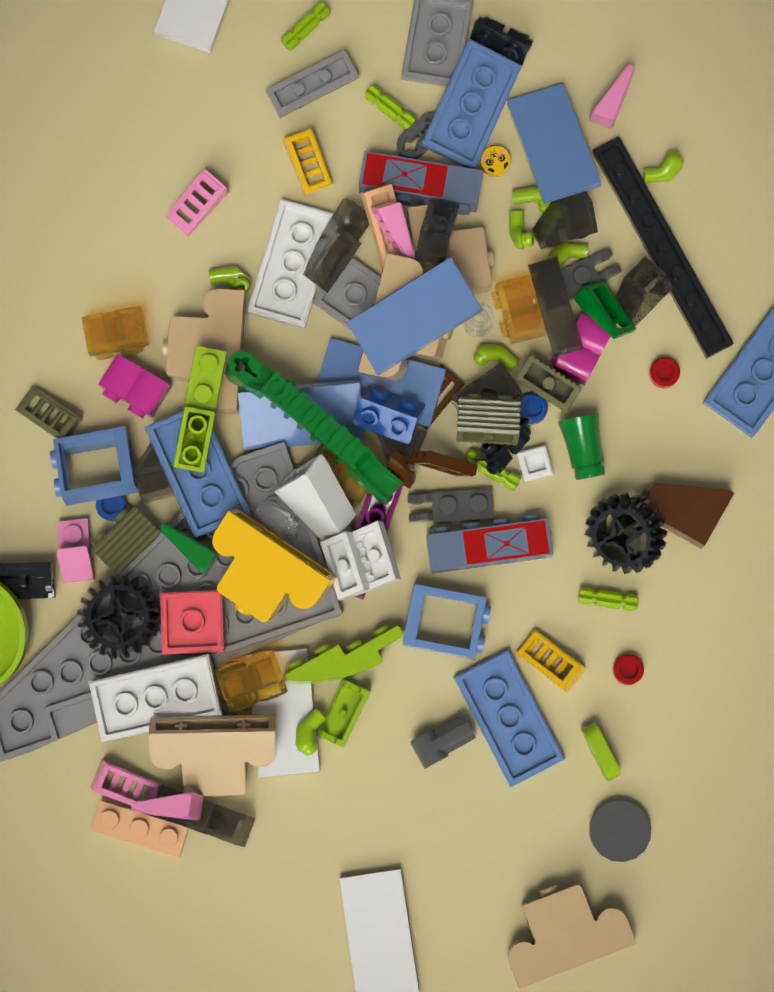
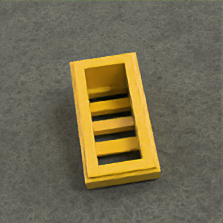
M312 128L282 139L305 195L333 185ZM308 140L309 146L295 151L293 145ZM310 151L313 152L314 157L299 162L297 156ZM317 162L319 168L303 173L302 167ZM322 174L323 179L310 184L307 183V178Z
M534 629L516 652L566 693L569 692L585 671L583 665L536 629ZM541 641L543 646L532 658L529 654L538 642ZM551 649L553 653L549 656L546 662L543 665H541L539 663L540 660L544 657L547 651ZM561 657L563 661L553 673L550 672L549 669ZM571 665L573 668L563 681L559 679L567 667Z

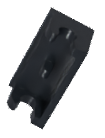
M52 562L0 563V582L6 585L18 599L56 598L55 564Z

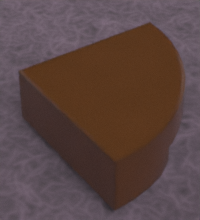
M395 450L386 468L403 482L402 485L410 489L416 480V474L406 464L407 458Z

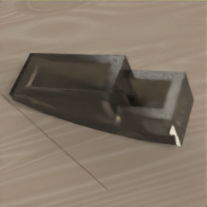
M343 198L322 232L303 273V276L326 293L332 288L362 244L359 242V239L369 226L366 211L353 200Z
M555 256L529 264L533 286L554 358L584 349L572 301L558 257Z
M161 785L157 798L182 794L183 792ZM203 799L201 818L198 821L157 816L242 847H246L255 821V817Z

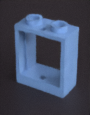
M125 426L53 439L54 450L50 451V459L53 469L57 468L58 478L54 479L56 496H61L66 506L138 493L130 436ZM116 447L120 481L77 489L71 488L67 455Z
M414 584L402 646L475 660L476 653L482 654L485 636L480 635L482 623L488 624L491 606L485 605L487 597ZM424 595L477 605L469 649L416 639Z

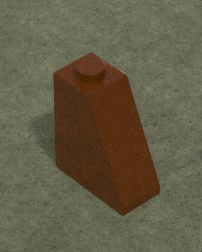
M655 483L651 489L644 488L640 495V502L643 503L645 500L650 499L648 507L651 510L659 508V513L656 515L657 519H665V524L661 527L701 549L706 545L734 492L725 489Z

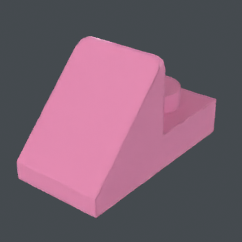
M89 519L58 521L60 549H57V555L63 582L95 580Z

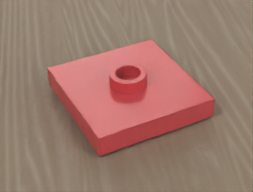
M217 590L160 593L162 655L225 652L223 595Z

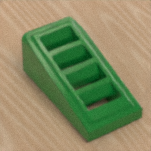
M605 281L585 286L573 298L578 306L613 339L633 333L636 330L635 325Z
M162 523L160 526L162 533L201 574L207 576L218 558L217 553L169 524Z

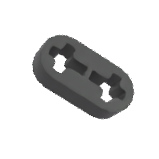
M434 112L423 115L401 134L397 141V153L400 157L418 159L428 151V149L420 146V143L424 137L423 133L427 130L426 123L431 121ZM417 138L420 139L415 145V152L411 150L404 151L405 141L413 143Z

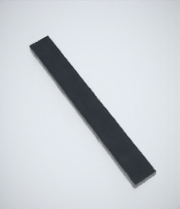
M620 137L594 149L592 154L705 358L708 359L733 346L734 343Z

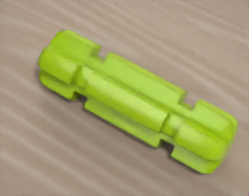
M322 1L317 2L312 7V12L308 11L292 26V31L288 30L281 37L282 44L290 51L300 44V39L304 40L320 25V20L324 21L330 15L328 6Z
M372 84L364 94L367 101L371 104H377L376 108L394 122L398 121V125L404 130L410 128L417 121L415 115L410 111L405 112V107L387 93L383 94V90L377 85Z
M474 449L468 452L464 461L478 465V472L498 483L501 481L504 483L503 486L514 491L521 481L520 475L513 471H506V467L501 473L490 474L486 469L487 463L485 461H474L475 456L479 452Z
M581 587L578 602L588 605L595 603V606L614 609L623 607V610L636 611L639 598L636 594L626 593L622 595V592L603 589L594 591L590 587Z

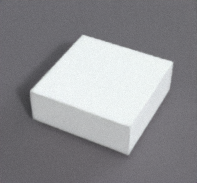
M546 445L520 451L516 454L524 483L554 474Z

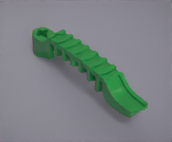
M238 351L231 355L225 367L226 378L231 383L239 385L259 399L265 396L272 402L270 404L271 408H280L285 412L283 417L286 420L291 417L298 423L297 428L299 430L304 428L311 434L309 438L312 441L315 439L320 441L324 445L322 450L325 453L329 450L336 455L333 460L336 464L343 461L348 465L345 470L358 485L383 504L389 500L403 482L380 463L369 447H365L358 437L355 438L347 431L348 428L337 423L331 414L328 415L324 412L318 403L315 404L307 398L306 393H301L297 390L291 381L288 382L281 377L280 372L264 366L246 351ZM245 365V370L240 372L235 370L236 366Z

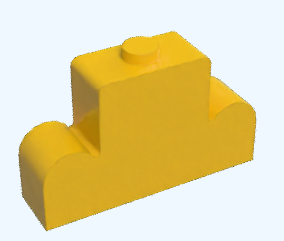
M238 508L227 512L212 538L214 549L220 555L235 557L219 582L217 591L234 602L233 606L236 610L245 615L251 614L263 623L277 616L288 597L291 603L300 609H308L320 603L337 579V576Z

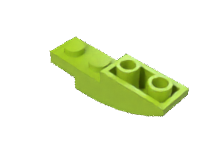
M201 346L195 347L173 467L204 473L227 351Z
M387 624L372 633L375 637L373 640L364 644L363 640L360 639L346 647L348 652L346 655L339 644L331 648L328 643L313 652L315 658L305 663L301 658L286 667L288 673L282 677L285 682L322 683L351 677L384 662L378 650L402 638L404 634L399 625L391 629Z

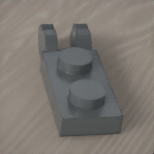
M606 249L590 259L587 257L535 282L534 286L547 311L573 300L585 286L607 281L621 273L622 270L619 265L612 266L599 275L593 267L609 260L613 256L611 249Z
M492 488L442 491L407 496L409 504L432 503L433 513H413L409 515V522L412 523L433 522V524L494 520Z

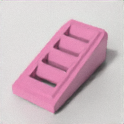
M628 64L591 113V122L609 129L613 128L635 71L634 66Z
M204 169L167 213L166 218L189 236L228 194L227 188L210 172ZM205 184H208L215 191L213 195L203 188ZM197 193L207 200L205 205L195 197ZM189 201L200 210L197 214L186 206ZM181 210L192 219L189 224L178 215Z
M388 201L370 207L396 254L416 260L402 204L396 201Z
M102 759L91 784V789L94 792L132 806L133 802L138 801L144 784L149 786L144 800L156 798L162 784ZM108 771L114 772L108 787H104L103 783ZM120 776H125L120 791H114ZM132 780H135L137 784L132 796L128 797L126 795Z
M188 792L133 802L131 809L142 814L198 821L201 818L203 795Z

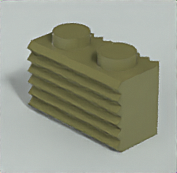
M534 355L529 356L515 378L517 382L565 413L568 412L581 392L580 385L576 386L575 382L571 383L570 379L565 378V375L561 376L560 372L556 373L555 369H550L549 365L545 366L544 362L540 363V359H535Z
M468 394L465 398L459 397L456 441L464 443L475 442L477 444L518 445L521 401H516L510 396L483 399L481 395Z
M135 506L131 510L125 508L114 520L117 524L109 532L104 529L93 540L95 546L91 550L117 576L161 534Z

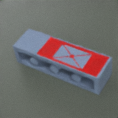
M364 151L358 185L359 193L385 184H392L396 201L402 205H410L411 202L423 205L439 204L445 208H451L452 212L456 214L469 215L470 212L476 213L483 170Z
M540 514L524 516L522 517L523 522L510 523V519H499L492 521V526L480 527V523H469L462 525V530L450 531V527L431 529L432 534L426 535L431 574L551 558L553 556L548 518L541 519Z

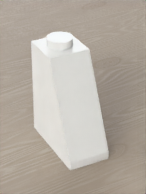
M322 454L291 471L275 490V493L322 541L345 531H350L351 526L349 524L356 516V513Z

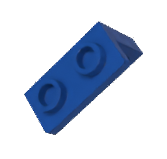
M368 385L359 399L353 425L409 444L415 427L423 415L425 405L418 403V400L413 397H401L390 393L383 386Z

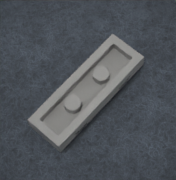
M343 50L266 89V94L279 118H282L359 79V75L348 54Z

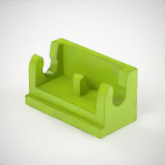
M342 680L325 715L327 720L321 724L316 735L344 748L370 695V691L358 687L347 680Z

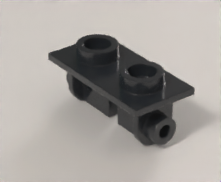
M487 16L485 18L479 17L474 23L470 39L523 65L527 52H529L533 44V40L529 39V35L520 33L512 28L505 34L503 33L505 25Z
M520 419L518 445L485 443L481 446V451L475 456L474 461H485L487 463L486 469L490 474L501 473L513 459L507 449L509 448L512 454H517L530 440L529 435L531 431L525 426L529 419Z

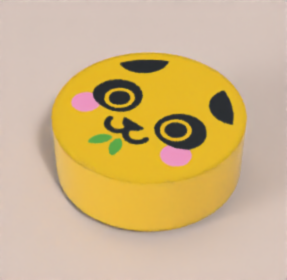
M501 146L488 147L481 156L480 165L483 172L490 177L503 176L509 170L510 155Z

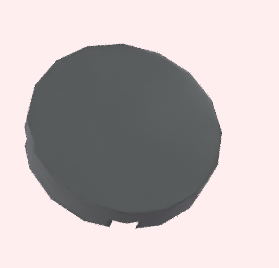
M614 800L605 803L595 811L590 821L589 836L594 848L601 856L611 861L626 862L636 859L646 850L651 839V825L648 816L638 805L630 801Z

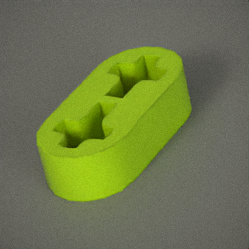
M594 722L582 728V734L606 781L608 782L620 776L619 766L597 724Z

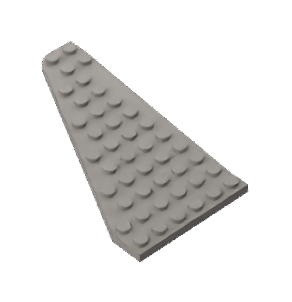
M285 442L239 456L230 465V468L251 512L249 517L327 569L316 534L275 493V490L283 480L294 470ZM181 513L170 526L194 539L184 515ZM215 531L194 539L216 552L218 556L209 573L205 576L161 533L115 579L118 585L120 584L121 576H127V586H130L134 578L138 579L140 582L137 590L144 585L150 588L145 598L153 594L157 597V600L151 603L150 607H160V593L217 590L219 582L235 557L222 556L214 549L212 538ZM333 585L320 603L308 609L295 607L288 597L277 616L265 623L251 614H242L234 608V602L223 595L225 652L162 655L161 624H151L150 628L156 630L158 635L152 636L149 633L146 635L145 638L151 642L149 647L140 642L138 643L142 651L140 654H136L131 647L129 648L130 658H124L121 649L117 659L111 658V648L103 656L99 654L102 644H99L95 649L89 647L94 637L86 640L82 638L81 635L89 630V628L78 627V622L87 620V617L78 615L0 692V762L35 751L97 723L89 687L90 681L210 654L214 670L309 626L341 616L342 612ZM120 592L125 608H142L136 596ZM110 595L99 604L95 617L109 610ZM118 607L117 615L109 620H115L118 622V626L121 627L122 619L129 614L122 613ZM161 612L152 614V617L161 619ZM144 617L133 621L129 625L128 639H131L138 633L143 624ZM97 626L103 638L111 642H119L118 635H116L113 626Z

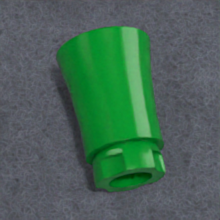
M599 413L559 421L558 425L565 440L571 468L574 469L575 479L582 480L605 475L602 464L604 463L600 438Z

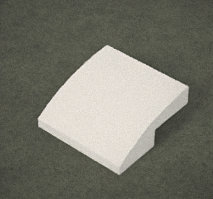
M376 521L353 532L345 531L320 542L328 569L337 576L333 586L338 600L351 598L401 580L382 521Z

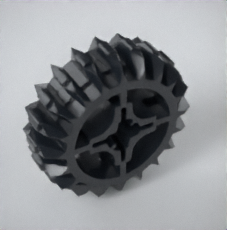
M628 491L623 492L620 496L617 493H612L608 499L602 498L598 502V506H594L591 509L590 514L592 516H589L586 520L589 528L585 530L584 535L592 538L588 542L587 547L596 548L593 557L601 556L603 558L602 566L611 563L613 572L618 571L621 567L625 575L630 573L632 569L635 573H638L644 567L646 569L650 568L654 561L661 557L662 552L660 550L666 547L667 542L663 539L667 536L668 531L660 528L665 524V519H657L656 515L659 513V508L651 510L648 507L650 499L642 503L640 502V494H635L630 498ZM611 514L613 519L611 522L612 530L607 533L606 522L608 515ZM643 533H645L646 546L645 549L641 551L639 545L641 544L640 536Z
M122 575L118 585L115 577L109 576L110 586L106 587L105 583L99 580L97 584L101 590L98 593L91 587L87 590L89 594L94 596L92 600L81 599V603L87 605L88 609H80L77 611V614L87 617V620L78 622V627L89 628L81 636L85 640L94 637L89 644L91 649H95L99 644H102L99 650L100 655L105 656L109 648H111V658L117 659L119 650L122 649L124 658H130L129 648L132 647L136 654H140L142 651L138 643L142 642L149 647L151 642L145 638L148 633L152 636L158 635L156 630L150 628L151 624H161V619L152 617V614L161 612L160 607H150V604L155 602L157 597L153 594L145 598L150 588L144 585L137 590L140 581L136 578L132 580L130 586H127V576ZM120 592L136 596L142 608H125ZM110 595L109 610L95 617L99 604ZM118 607L122 613L129 614L122 619L121 627L118 626V622L115 620H109L117 615ZM144 617L143 624L138 633L131 639H128L129 625L133 621ZM97 626H113L116 635H118L119 642H111L103 638Z

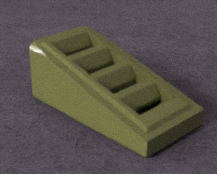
M33 385L15 409L56 439L71 436L82 421L78 415ZM35 396H38L40 398L31 412L27 411L28 405ZM46 402L49 406L39 419L36 415ZM53 410H58L59 412L49 425L45 422ZM64 415L68 418L60 430H55L54 428Z

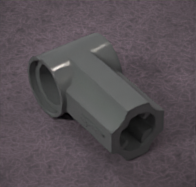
M462 715L437 730L432 729L410 741L424 769L448 757V753L472 741L476 736L465 716Z

